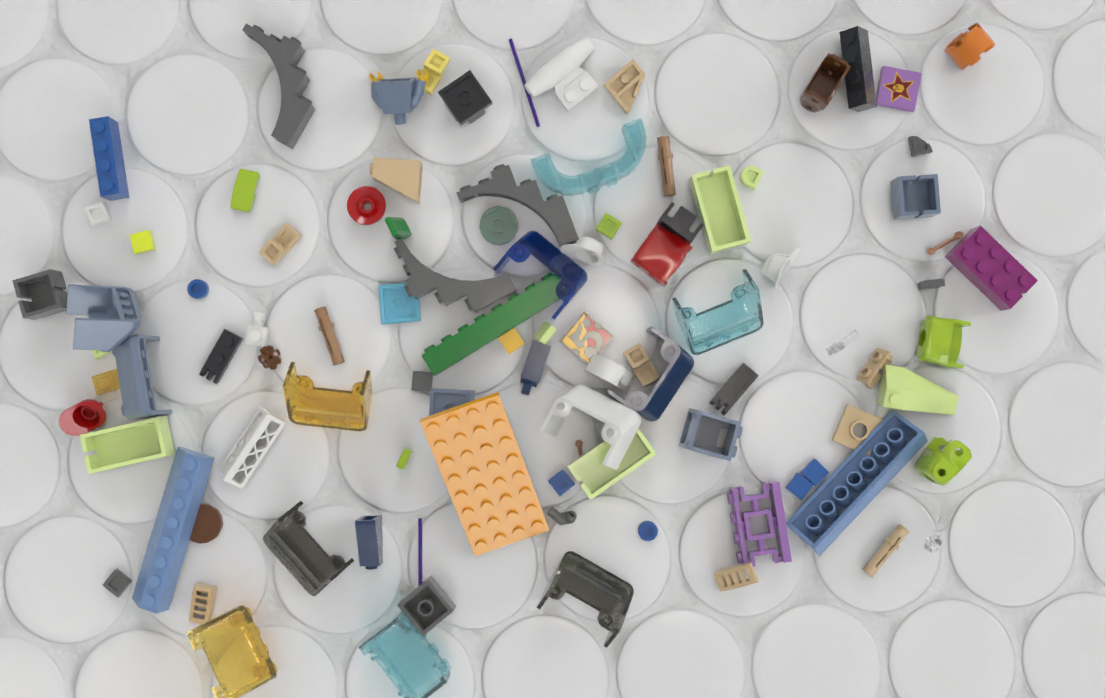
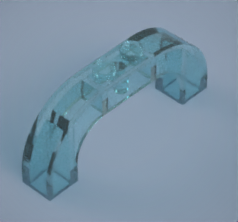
M640 118L622 125L621 130L626 141L627 150L620 159L580 175L567 176L555 168L550 153L531 159V165L537 178L549 190L567 196L586 192L592 194L599 191L601 186L607 185V187L617 184V180L628 176L636 169L644 154L646 131L642 119Z

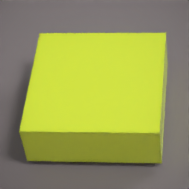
M150 230L129 235L134 254L156 250Z

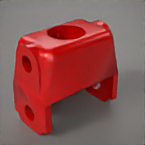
M656 224L630 261L651 279L665 287L668 283L666 280L676 272L687 253L693 247L679 236Z

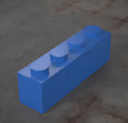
M109 116L89 119L100 197L109 201L129 198L118 122Z

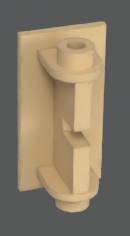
M877 348L860 371L856 380L865 383L864 385L869 389L875 387L882 377L878 371L881 370L883 372L884 364L890 365L892 363L893 356L890 354L891 352Z

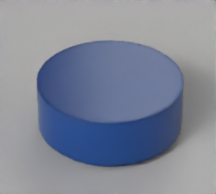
M195 279L188 284L187 291L192 298L203 299L209 293V286L205 281Z
M643 521L638 526V534L641 539L652 541L658 534V528L652 521Z

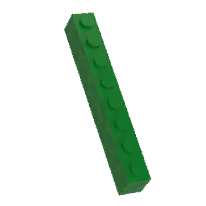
M551 272L541 278L542 282L535 285V283L528 285L524 288L525 292L521 295H518V293L508 298V303L503 306L499 303L491 308L492 312L486 316L484 313L474 319L475 323L468 326V324H465L457 329L459 333L454 336L449 334L442 338L441 344L436 347L433 344L424 349L425 353L421 356L433 376L440 374L512 328H515L567 296L569 293L557 273L553 275Z

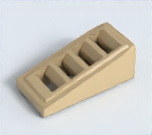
M752 563L724 567L714 573V578L720 591H728L759 582Z
M201 582L194 584L188 622L209 625L218 586ZM200 593H208V596L200 595ZM199 599L206 600L207 604L198 601ZM197 606L206 608V611L197 610ZM196 614L205 615V618H204V619L197 618V617H195V615H196Z

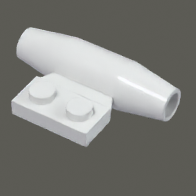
M584 37L561 50L541 66L524 85L530 96L535 98L554 87L557 99L569 111L599 87L587 71L579 68L594 51L592 43L588 38Z

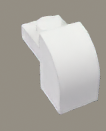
M596 353L593 354L585 369L623 391L627 389L634 375L621 365Z

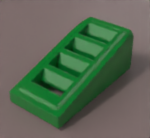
M385 218V222L396 240H404L412 236L403 218Z

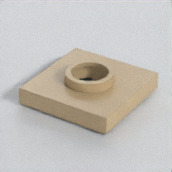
M846 404L832 441L855 450L883 419ZM857 423H862L866 426L865 434L861 438L853 434V427ZM872 449L866 455L870 456Z

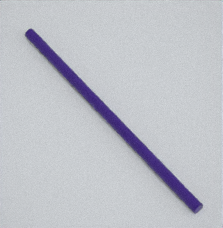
M509 39L513 56L524 86L526 84V80L519 62V58L513 40ZM525 89L536 127H540L531 96Z
M418 518L419 586L422 583V518Z

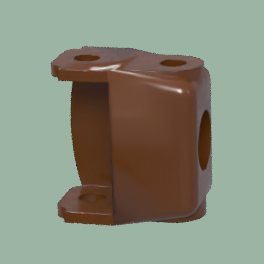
M828 53L800 96L802 107L810 112L824 110L851 67L849 63L835 54Z

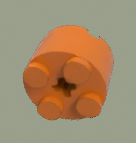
M978 22L967 28L969 32L966 31L959 34L946 47L947 49L944 50L962 70L969 65L973 66L981 59L980 54L988 52L995 46L991 37Z

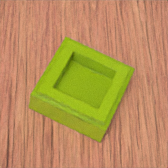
M605 213L595 230L612 240L622 222Z
M409 448L404 449L396 467L402 470L405 469L414 451Z

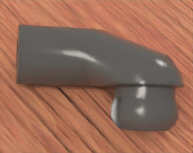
M551 507L547 512V515L559 525L572 524L577 518L574 511L560 513L554 507Z

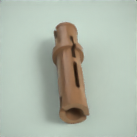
M669 136L657 138L659 148L658 160H660L664 196L676 195L672 166L673 153L670 150Z
M326 306L315 309L314 312L320 326L318 328L324 336L333 366L344 363L345 360L333 329L334 323H331Z

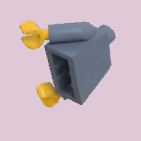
M418 69L416 71L418 80H416V77L383 79V75L380 72H377L378 76L375 78L370 73L369 79L372 81L371 98L379 109H382L384 114H394L396 125L406 124L405 113H411L418 107L424 94L425 82L429 80L428 71L426 70L425 76L421 77V71Z

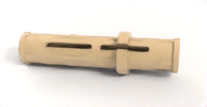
M898 524L889 537L886 536L883 545L862 570L873 578L892 552L900 547L899 544L910 531L901 524Z

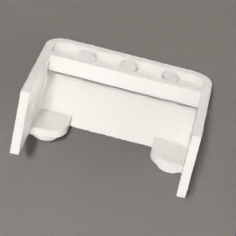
M577 385L555 400L540 430L556 437L565 418L570 415L574 407L605 423L601 435L603 440L611 445L602 464L617 470L640 426L641 417L634 410L584 385Z

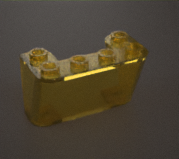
M240 605L227 610L186 632L194 651L203 648L220 684L212 688L216 698H240L276 678L277 667L271 661L268 647L263 643L260 637V630L254 624L252 613L248 607Z

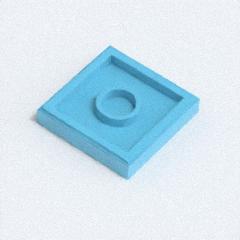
M407 283L379 285L381 324L421 321L419 298L415 299L413 296L409 297L405 290Z

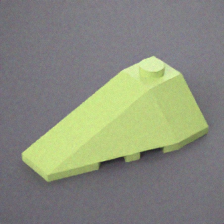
M884 364L876 402L882 407L955 415L959 396L905 367Z

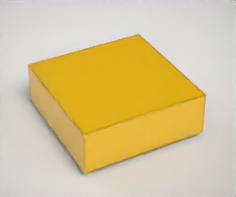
M512 328L498 338L508 354H511L525 344L515 328Z

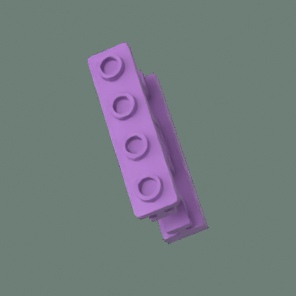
M769 481L768 483H761L762 493L745 495L744 487L742 486L730 487L727 499L729 505L732 504L733 512H730L731 523L735 524L736 532H733L735 544H738L739 549L736 552L738 564L752 563L754 567L756 566L754 556L772 554L774 563L792 562L780 482ZM737 494H739L740 501H751L752 511L741 512L743 520H741ZM770 494L772 512L769 508L760 509L758 499L769 498ZM766 514L768 532L751 535L748 517ZM775 532L778 551L775 547L766 548L765 538L775 537ZM743 533H745L747 541L757 540L758 550L747 551L749 559H747Z

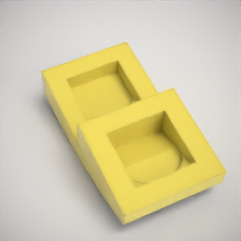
M435 49L431 51L426 59L420 75L421 77L425 76L426 70L429 73V80L425 82L424 92L429 95L433 94L450 61V57Z

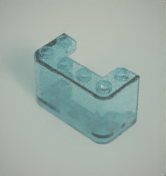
M402 611L367 637L358 647L364 655L367 653L372 654L371 660L378 662L399 690L397 694L399 696L403 695V698H428L448 682L450 676L449 669H451L450 664L445 658L442 660L435 644L429 643L426 639V634L422 637Z

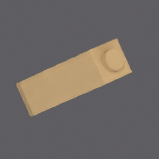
M373 158V163H370L369 172L375 181L415 203H420L423 172L421 161Z

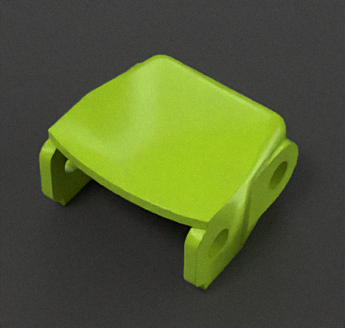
M925 316V320L921 324L916 352L918 361L942 367L964 369L963 364L956 362L961 349L962 327H970L971 322Z
M934 437L915 463L914 469L929 482L944 486L972 458L971 450L959 440L947 442L944 438ZM944 445L945 447L939 451V447Z

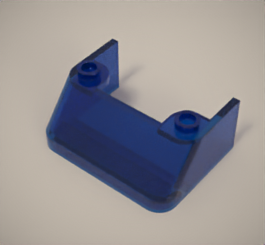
M529 231L510 247L493 268V271L498 275L510 259L517 263H522L532 254L562 279L556 286V294L563 301V304L551 317L555 322L586 284L588 276L584 269L563 254L536 231Z

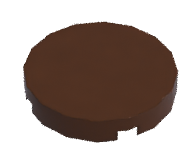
M206 503L200 504L190 536L192 542L199 544L208 543L218 537L223 527V517L217 508Z

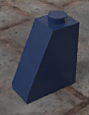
M382 515L362 516L355 520L360 566H365L368 570L377 569L383 563Z

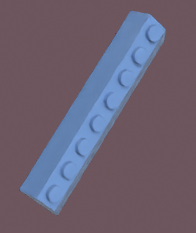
M892 410L786 522V525L813 551L821 556L928 442L925 432ZM872 449L870 456L866 455Z
M180 446L177 447L132 595V599L138 608L156 614L169 610L215 457Z

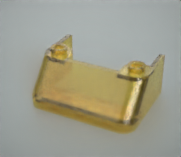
M295 362L290 363L283 383V391L288 417L291 422L298 425L350 431H364L367 429L372 396L371 372L369 370H366L363 382L355 383L352 391L314 387V382L308 376L297 375Z

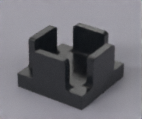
M470 70L438 91L446 108L460 126L467 121L469 124L473 123L485 115V109L493 104Z
M671 202L656 224L661 225L691 244L704 224L700 223L692 233L689 228L697 219V216L683 206L678 209L673 217L668 216V213L675 205Z

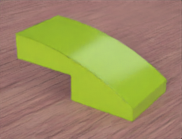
M239 169L230 208L232 210L251 212L256 198L254 192L260 179L259 172Z

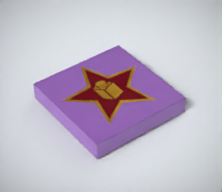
M883 66L876 95L877 106L914 112L922 73Z

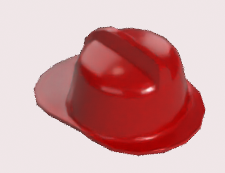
M93 399L82 400L61 413L58 419L59 426L63 432L71 436H80L100 427L106 420L103 403Z

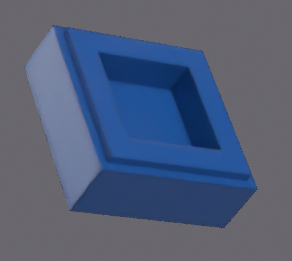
M815 458L801 471L803 476L815 487L829 474Z
M564 469L548 480L559 496L575 485Z
M796 473L785 488L798 499L803 500L814 485L801 474Z

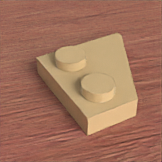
M632 59L603 85L626 114L631 110L645 73L635 60Z

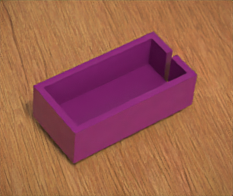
M981 225L971 229L945 255V258L1000 311L1011 309L1023 297L1022 294L1027 293L1038 281Z

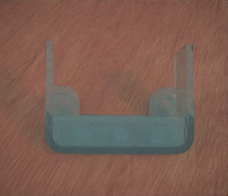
M746 269L742 270L744 284L736 286L732 290L730 301L696 314L692 307L682 308L676 297L672 298L677 321L692 354H703L755 333L763 327L760 291Z

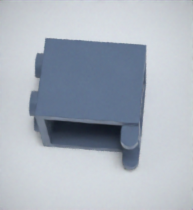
M430 389L429 416L473 401L475 399V390Z
M689 408L679 446L731 461V458H734L736 455L737 446L735 444L737 438L741 437L743 427L740 426L741 422ZM721 428L728 429L723 448L716 446Z

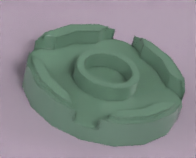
M495 206L483 213L479 228L487 242L493 245H504L515 238L518 232V221L510 209Z

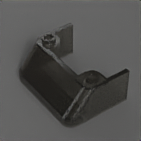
M300 501L276 520L263 536V541L310 595L316 596L352 564L354 559L351 558L345 563V560L339 555L333 554L329 557L305 530L306 517L302 512L298 511L304 504Z
M568 551L564 554L550 578L537 608L541 609L548 597L559 600L565 595V592L599 611L598 623L609 631L604 643V647L607 648L621 631L634 589L625 580L581 555Z

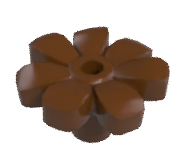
M271 345L260 349L261 355L258 356V360L265 369L270 367L271 370L277 368V365L281 364V359L277 357L281 354L278 349L274 350Z

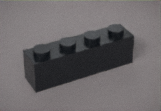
M856 26L841 31L839 34L842 59L851 66L845 76L848 109L860 112L875 108L877 103L868 30Z

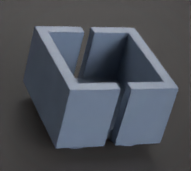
M938 174L919 175L918 177L916 175L900 176L890 181L893 220L911 219L913 217L929 218L941 213Z

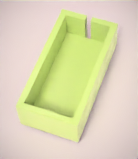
M730 165L713 169L711 173L706 171L691 175L689 184L700 223L704 224L702 231L709 255L744 246L751 242Z
M167 416L80 435L83 453L97 452L96 455L84 457L88 474L175 455Z
M639 428L617 470L602 464L611 447L604 440L567 465L576 480H582L579 484L590 500L656 455V452Z

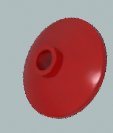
M362 186L350 194L347 200V211L355 222L361 225H372L384 216L386 201L378 189L371 186ZM366 204H371L369 210H365Z

